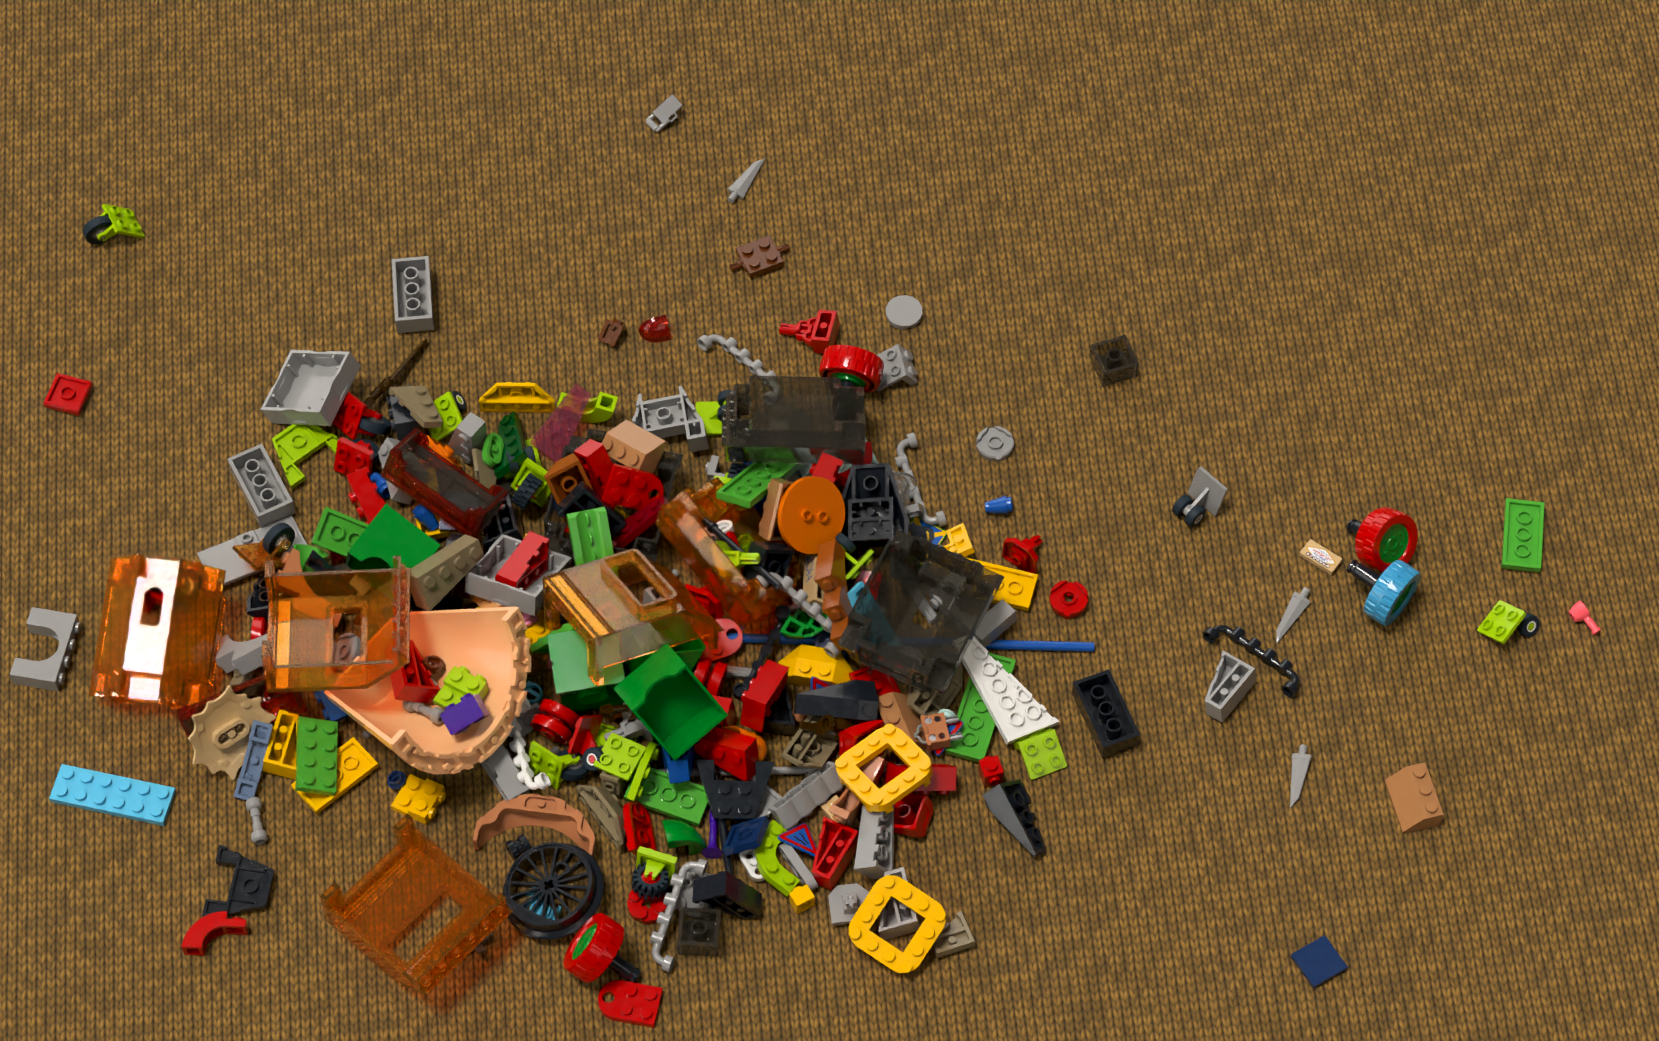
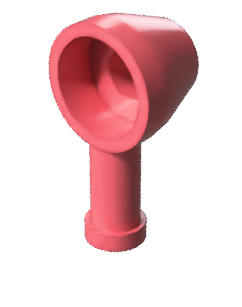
M1581 601L1575 603L1568 612L1570 618L1574 622L1584 620L1593 635L1600 632V627L1590 617L1587 607Z

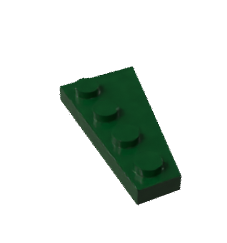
M515 411L504 416L499 422L498 435L502 438L504 447L501 462L495 465L494 475L498 479L510 471V463L506 455L507 451H509L510 456H515L511 462H518L520 464L528 457L525 451L526 445L519 415Z

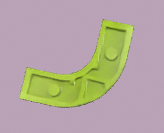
M652 741L648 743L629 789L628 799L635 801L637 797H641L644 789L641 786L642 781L649 776L651 770L649 768L650 763L659 757L661 751L658 748L659 744Z
M772 820L767 827L761 845L754 849V855H756L757 868L767 882L788 897L789 893L798 885L800 879L786 870L776 857V848L782 842L777 838L788 830L784 829L775 820Z

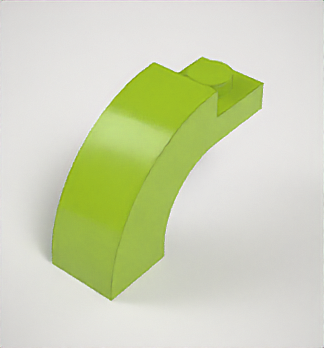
M561 392L556 411L574 416V421L599 423L608 420L613 415L618 397L600 392L598 397L586 399Z

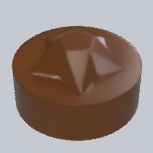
M429 655L425 657L423 665L426 670H430L431 674H437L442 671L443 660L438 656Z

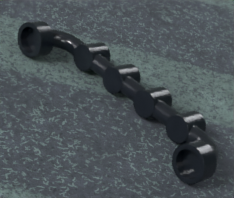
M779 605L776 607L775 618L778 621L775 628L769 632L767 643L760 648V656L757 661L752 663V671L749 676L744 678L743 683H737L733 688V696L737 700H741L745 690L748 691L752 678L757 677L759 667L764 666L767 659H771L772 648L774 645L779 644L780 630L791 613L788 606Z
M1226 625L1207 627L1202 633L1203 638L1211 644H1214L1219 639V633L1227 634L1231 641L1240 643L1247 652L1259 656L1263 663L1274 666L1279 674L1287 675L1291 678V681H1287L1282 686V691L1286 696L1294 698L1299 692V677L1291 669L1293 667L1292 663L1287 659H1284L1282 662L1277 660V654L1271 648H1268L1266 651L1260 648L1261 643L1257 638L1252 637L1248 640L1243 637L1245 632L1241 627H1236L1233 630Z

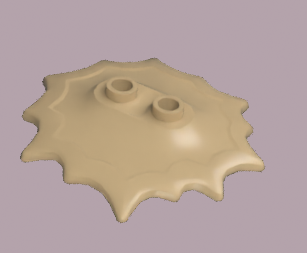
M228 685L218 698L206 703V707L202 712L192 715L194 730L188 737V740L194 750L193 765L203 764L208 767L212 774L220 770L224 771L234 781L239 768L243 765L253 720L270 723L276 718L274 714L267 712L261 707L262 697L250 699L247 697V694L234 693L232 687Z

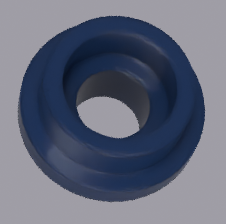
M398 770L392 771L387 777L388 786L393 790L402 788L407 781L406 775Z

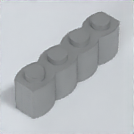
M831 761L826 762L821 770L817 769L814 773L807 776L799 785L790 789L783 797L776 800L769 807L777 823L784 829L794 828L802 817L811 815L817 805L825 804L831 794H836L843 789L844 785L839 781L835 763Z

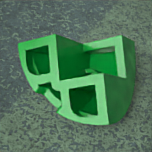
M797 609L793 617H788L780 630V634L792 639H806L818 635L824 629L815 619ZM822 612L820 613L825 618H827V615L823 614Z
M662 820V828L668 849L687 845L689 855L702 853V850L707 848L702 835L691 825L679 820Z

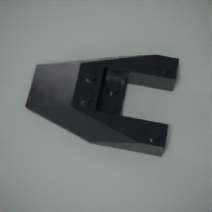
M890 463L852 465L842 494L845 505V520L841 533L846 535L857 547L849 555L858 561V542L889 540V577L895 581L914 580V556L909 518ZM845 558V573H847L853 565ZM855 578L851 581L849 579L846 580L847 584H853Z

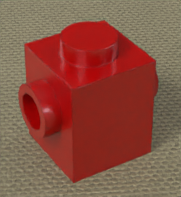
M998 755L993 757L986 756L979 760L978 772L984 788L1003 783L1004 771Z

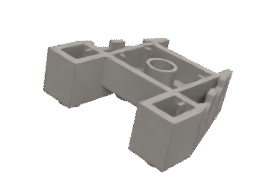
M678 386L679 395L643 401L642 394H638L632 423L660 438L686 433L690 453L709 449L704 422L688 399L682 386Z

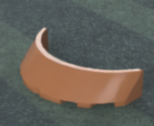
M540 794L518 795L517 798L497 803L496 807L487 812L483 817L481 816L476 822L473 836L474 850L479 851L487 841L506 830L521 826H542L565 834L594 858L595 836L583 814L578 809L568 805L566 801L554 796H542Z

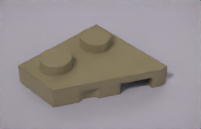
M962 911L958 912L956 918L950 923H946L944 930H942L933 944L932 948L937 958L975 946V940Z

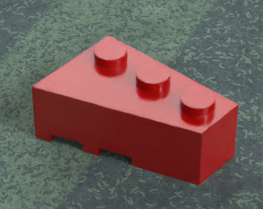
M886 762L885 784L909 767L906 764L896 765L893 762ZM931 764L933 768L930 778L931 783L927 787L922 784L914 790L918 791V794H930V791H937V794H949V791H956L957 767L950 764Z

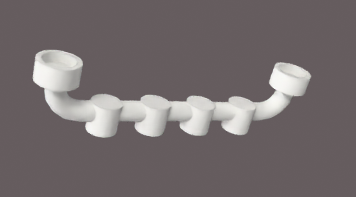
M527 698L521 705V713H525L531 708ZM515 717L511 724L514 727L509 734L514 740L509 743V746L513 752L518 754L513 758L514 764L522 769L517 774V777L521 783H525L531 790L539 788L545 790L551 785V781L543 772L534 777V773L528 764L530 758L524 749L526 742L520 733L522 727L517 722V717Z

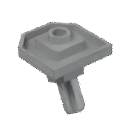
M622 711L623 721L620 723L621 727L604 735L605 741H607L611 733L629 740L638 736H642L648 741L655 739L638 718L634 722H628L631 714L627 711Z
M858 883L837 885L828 895L832 926L850 924L853 916L869 893Z

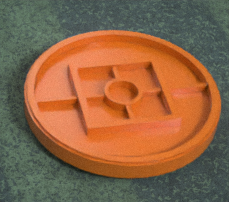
M807 476L798 479L788 487L781 498L777 516L778 527L783 540L793 550L805 554H817L819 544L835 540V537L842 531L844 525L845 505L840 491L831 481L822 477Z

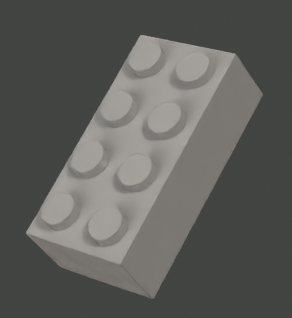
M429 256L392 259L394 313L397 333L434 330Z
M263 444L227 459L230 471L260 528L296 513L293 500Z

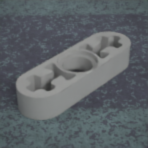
M786 843L778 846L782 857L796 877L800 879L803 886L807 884L811 891L818 888L813 875L793 847Z

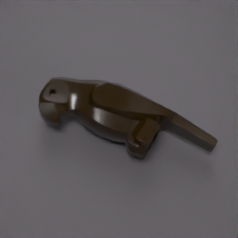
M829 714L821 718V721L815 723L799 722L800 729L833 740H839L838 733L860 724H854L844 718H834Z

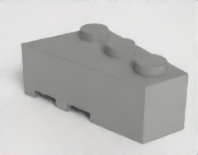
M904 867L884 872V877L886 875L901 877L909 883ZM894 897L890 898L880 913L881 919L878 932L883 940L917 932L920 927L917 912Z

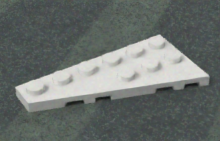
M972 635L954 641L953 646L1006 745L1058 725L1059 720L1052 717L1046 711L1047 709L1042 704L1040 705L1011 673L1008 674L1002 668L1003 665L998 660L995 661L988 654V650Z

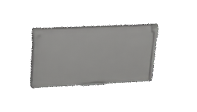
M291 515L197 552V556L210 581L211 588L215 590L282 563L285 553H289L294 548V544L307 545ZM279 523H286L295 531L294 541L284 553L272 556L264 550L262 545L263 539L273 526ZM281 535L276 540L275 544L282 538L283 535Z

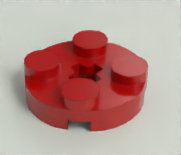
M1060 581L1053 586L1050 592L1049 603L1052 610L1064 619H1071L1082 614L1088 605L1087 590L1079 582ZM1065 596L1068 598L1072 596V602H1066Z
M632 890L627 901L630 916L635 921L642 922V924L657 923L659 913H665L667 905L663 904L665 895L661 894L659 899L655 896L654 900H651V897L645 900L644 895L640 898L638 893L635 894L634 890ZM645 901L653 902L650 908L642 906Z

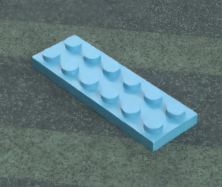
M61 764L49 800L52 803L164 826L176 789L174 787Z

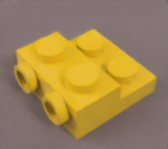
M410 774L405 785L391 804V809L427 825L428 821L434 818L439 803H443L445 800V787L428 778L423 780Z

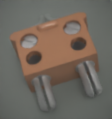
M944 712L927 716L921 715V724L917 726V732L914 733V738L919 739L922 744H926L928 752L951 747L950 741L963 739L962 732L949 734L947 724L959 722L958 716L945 717ZM921 727L925 741L918 736Z

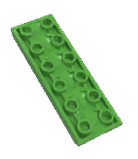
M605 507L566 514L584 616L586 619H594L595 610L612 603L623 619L625 613Z

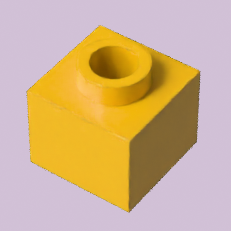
M806 884L802 887H795L789 893V902L795 912L799 914L815 906V897Z

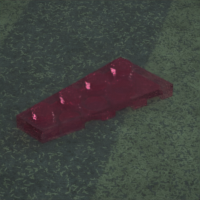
M575 383L532 438L530 444L554 462L564 458L591 394Z

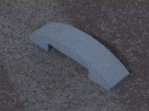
M253 720L246 754L233 797L244 800L255 797L273 724Z

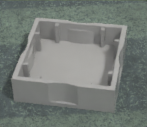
M291 350L280 370L276 383L271 388L260 410L271 423L331 426L361 365L350 352Z
M502 534L492 544L484 557L465 575V592L506 607H519L521 612L535 616L549 601L550 595L558 591L570 577L571 557L549 550L548 571L526 590H523V588L518 589L495 581L497 572L522 542Z

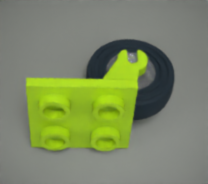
M103 204L104 212L87 222L83 228V235L90 244L104 243L116 234L142 239L145 237L140 224H138L134 216V212L129 208L117 207L115 205Z
M531 742L528 755L530 758L528 762L529 768L535 776L541 772L545 773L551 781L550 786L556 790L560 787V782L564 780L580 781L589 773V770L583 765L582 754H569L567 749L555 755L537 742Z

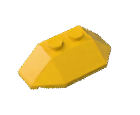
M496 383L479 398L480 412L556 413L555 400L537 383Z
M803 644L778 662V664L789 667L787 683L811 687L812 676L830 685L850 681L849 673L853 672L841 652L836 658H832L821 647Z

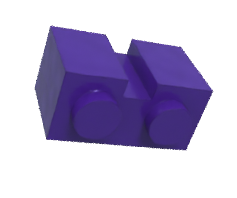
M468 693L460 698L461 702L458 704L452 703L444 708L445 712L441 713L440 717L451 735L460 734L471 727V725L490 715L479 694Z

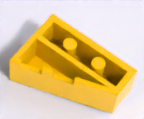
M279 709L263 760V772L296 780L297 719L299 714Z

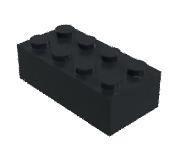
M1109 669L1073 682L1072 695L1102 758L1139 746L1140 733Z

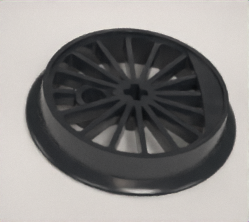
M557 842L534 846L520 855L508 871L502 893L505 914L518 931L529 937L551 940L568 936L582 928L585 922L597 911L604 890L602 871L593 856L578 846ZM554 855L549 875L546 857ZM559 855H566L564 861L558 862ZM541 858L546 877L543 876L534 864V862ZM572 858L577 859L578 862L571 867L568 865ZM532 865L542 880L525 870ZM582 866L586 867V872L573 876V873ZM566 869V871L558 875L560 870ZM523 875L537 883L520 882L518 880ZM588 878L587 886L567 885ZM516 887L532 888L515 894ZM563 890L581 891L586 893L584 898L581 900ZM562 895L578 903V907L574 911H570L560 896ZM531 896L522 904L515 902V900ZM556 899L560 901L569 913L561 919L558 917ZM550 900L555 920L546 918ZM536 901L531 910L526 909ZM544 902L541 915L536 914Z

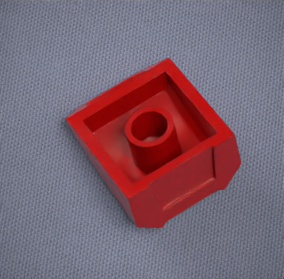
M874 720L860 723L838 733L839 756L876 730L884 727V721Z
M907 795L894 804V833L918 838L926 835L930 819L933 815V803L927 795Z

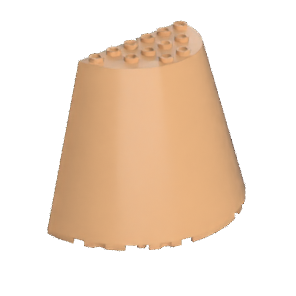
M519 607L398 612L365 648V656L362 658L357 656L324 693L332 703L412 767L436 775L457 774L463 769L469 770L474 767L475 763H482L501 746L514 727L511 725L514 718L520 716L521 705L525 701L528 692L524 691L527 672H531V655L529 654L531 646L530 639L526 638L525 635L527 626ZM394 638L413 640L423 659L429 655H435L443 660L442 671L432 674L440 689L444 686L443 680L454 666L458 668L460 666L466 667L470 674L475 677L477 674L482 675L487 680L489 688L482 701L490 715L471 725L466 732L451 735L444 722L436 724L431 722L429 717L423 713L405 710L403 708V701L395 700L385 654ZM434 701L431 704L423 703L427 707H439L444 710V708L434 704Z

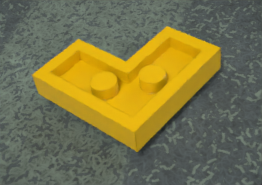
M964 523L946 530L950 543L933 551L940 568L975 553Z

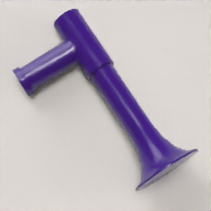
M710 810L709 844L706 849L702 850V855L706 858L716 859L722 856V851L717 848L718 820L713 819Z

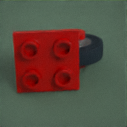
M349 391L332 422L352 440L356 439L358 433L376 436V434L386 435L391 428V422L379 414L380 412L366 409L367 405Z

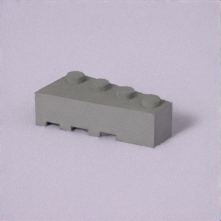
M503 744L481 763L504 800L517 798L518 795L530 794L531 789L525 783H521L517 777V774L521 771L520 768L514 764L509 751L505 749Z
M863 804L854 870L870 879H880L884 877V872L893 870L894 805L893 811L890 813H886V811H873L870 813Z

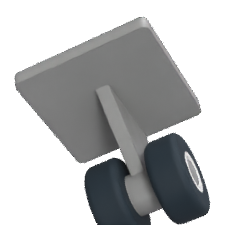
M1200 466L1197 468L1188 490L1189 495L1181 496L1173 505L1172 512L1178 517L1185 515V523L1191 528L1195 527L1206 514L1204 508L1214 516L1219 513L1228 489Z

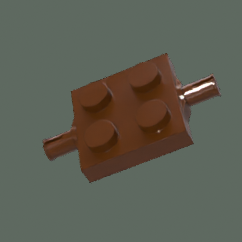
M770 236L736 247L739 261L729 264L730 269L733 272L742 268L750 278L784 266V261L780 254L790 251L788 243L777 247Z

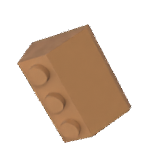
M629 420L623 421L607 432L602 441L609 457L627 467L654 473L668 443Z
M771 478L768 484V495L763 504L764 513L759 523V535L766 540H783L778 527V508L783 494L794 483L792 481Z
M890 692L878 696V720H883L884 726L892 724L894 727L901 729L920 749L926 748V744H922L919 739L914 738V733L917 732V726L921 724V719L907 705L908 694ZM921 727L918 736L925 741ZM891 751L894 758L898 757L893 751Z
M1425 762L1406 766L1385 779L1384 782L1402 834L1441 825L1444 814Z

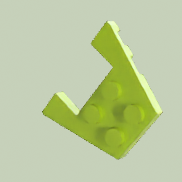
M292 424L272 438L273 445L291 489H294L306 480L304 474L296 465L325 445L336 455L338 441L336 435L323 431L317 425Z

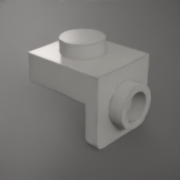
M712 455L710 462L706 463L705 473H707V481L712 486L715 475L721 477L726 475L718 473L720 468L719 456Z

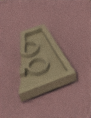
M426 386L390 387L389 394L392 397L396 396L399 399L398 403L402 407L406 406L411 411L410 415L423 428L442 426L443 421Z

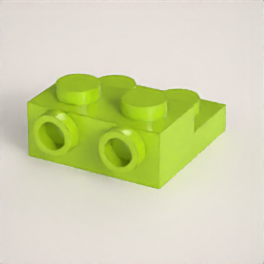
M454 666L443 680L444 686L433 701L434 704L445 708L452 703L458 704L461 702L460 698L468 693L479 694L481 699H483L489 691L487 680L479 674L476 677L473 676L464 666H460V668Z

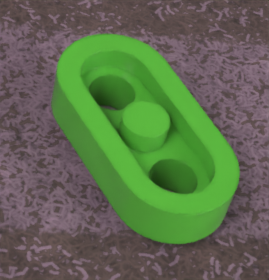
M491 433L486 436L483 444V462L491 467L501 462L504 443L497 433Z

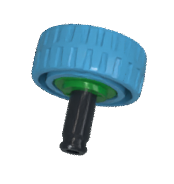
M1356 559L1352 560L1346 569L1347 573H1351L1353 577L1372 588L1364 604V612L1384 626L1390 625L1405 609L1421 579L1420 572L1402 560H1396L1390 564L1381 576L1362 563H1358Z

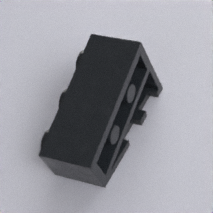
M508 490L490 498L487 515L489 520L488 525L485 526L486 538L482 544L487 552L502 534L521 541L525 538L517 505L511 501L512 496Z

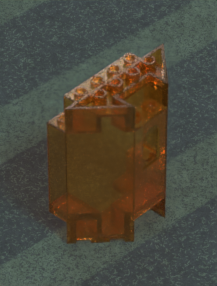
M717 477L709 480L697 493L692 487L683 489L671 502L661 505L662 511L658 512V519L655 521V524L743 631L753 620H758L760 623L775 613L777 606H787L792 597L781 589L776 590L772 585L770 588L765 589L756 577L747 581L704 529L706 527L702 524V519L705 517L711 522L716 523L722 520H730L733 523L734 534L739 546L746 553H748L751 541L771 542L759 535V523L762 516L754 506L742 508L740 505L716 499V491L724 486L723 482ZM793 555L787 576L794 581L792 587L798 591L799 588L796 582L801 577L795 571V566L799 561Z
M141 554L111 558L89 696L109 698L112 702L132 704V701L166 704L169 708L189 710L190 707L205 709L207 690L212 689L216 667L215 659L219 647L226 597L222 593L226 570L203 565L200 561H189L181 558H171L170 561H167L158 556H151V559L144 558ZM153 587L160 588L163 591L164 598L159 626L140 624L146 592Z

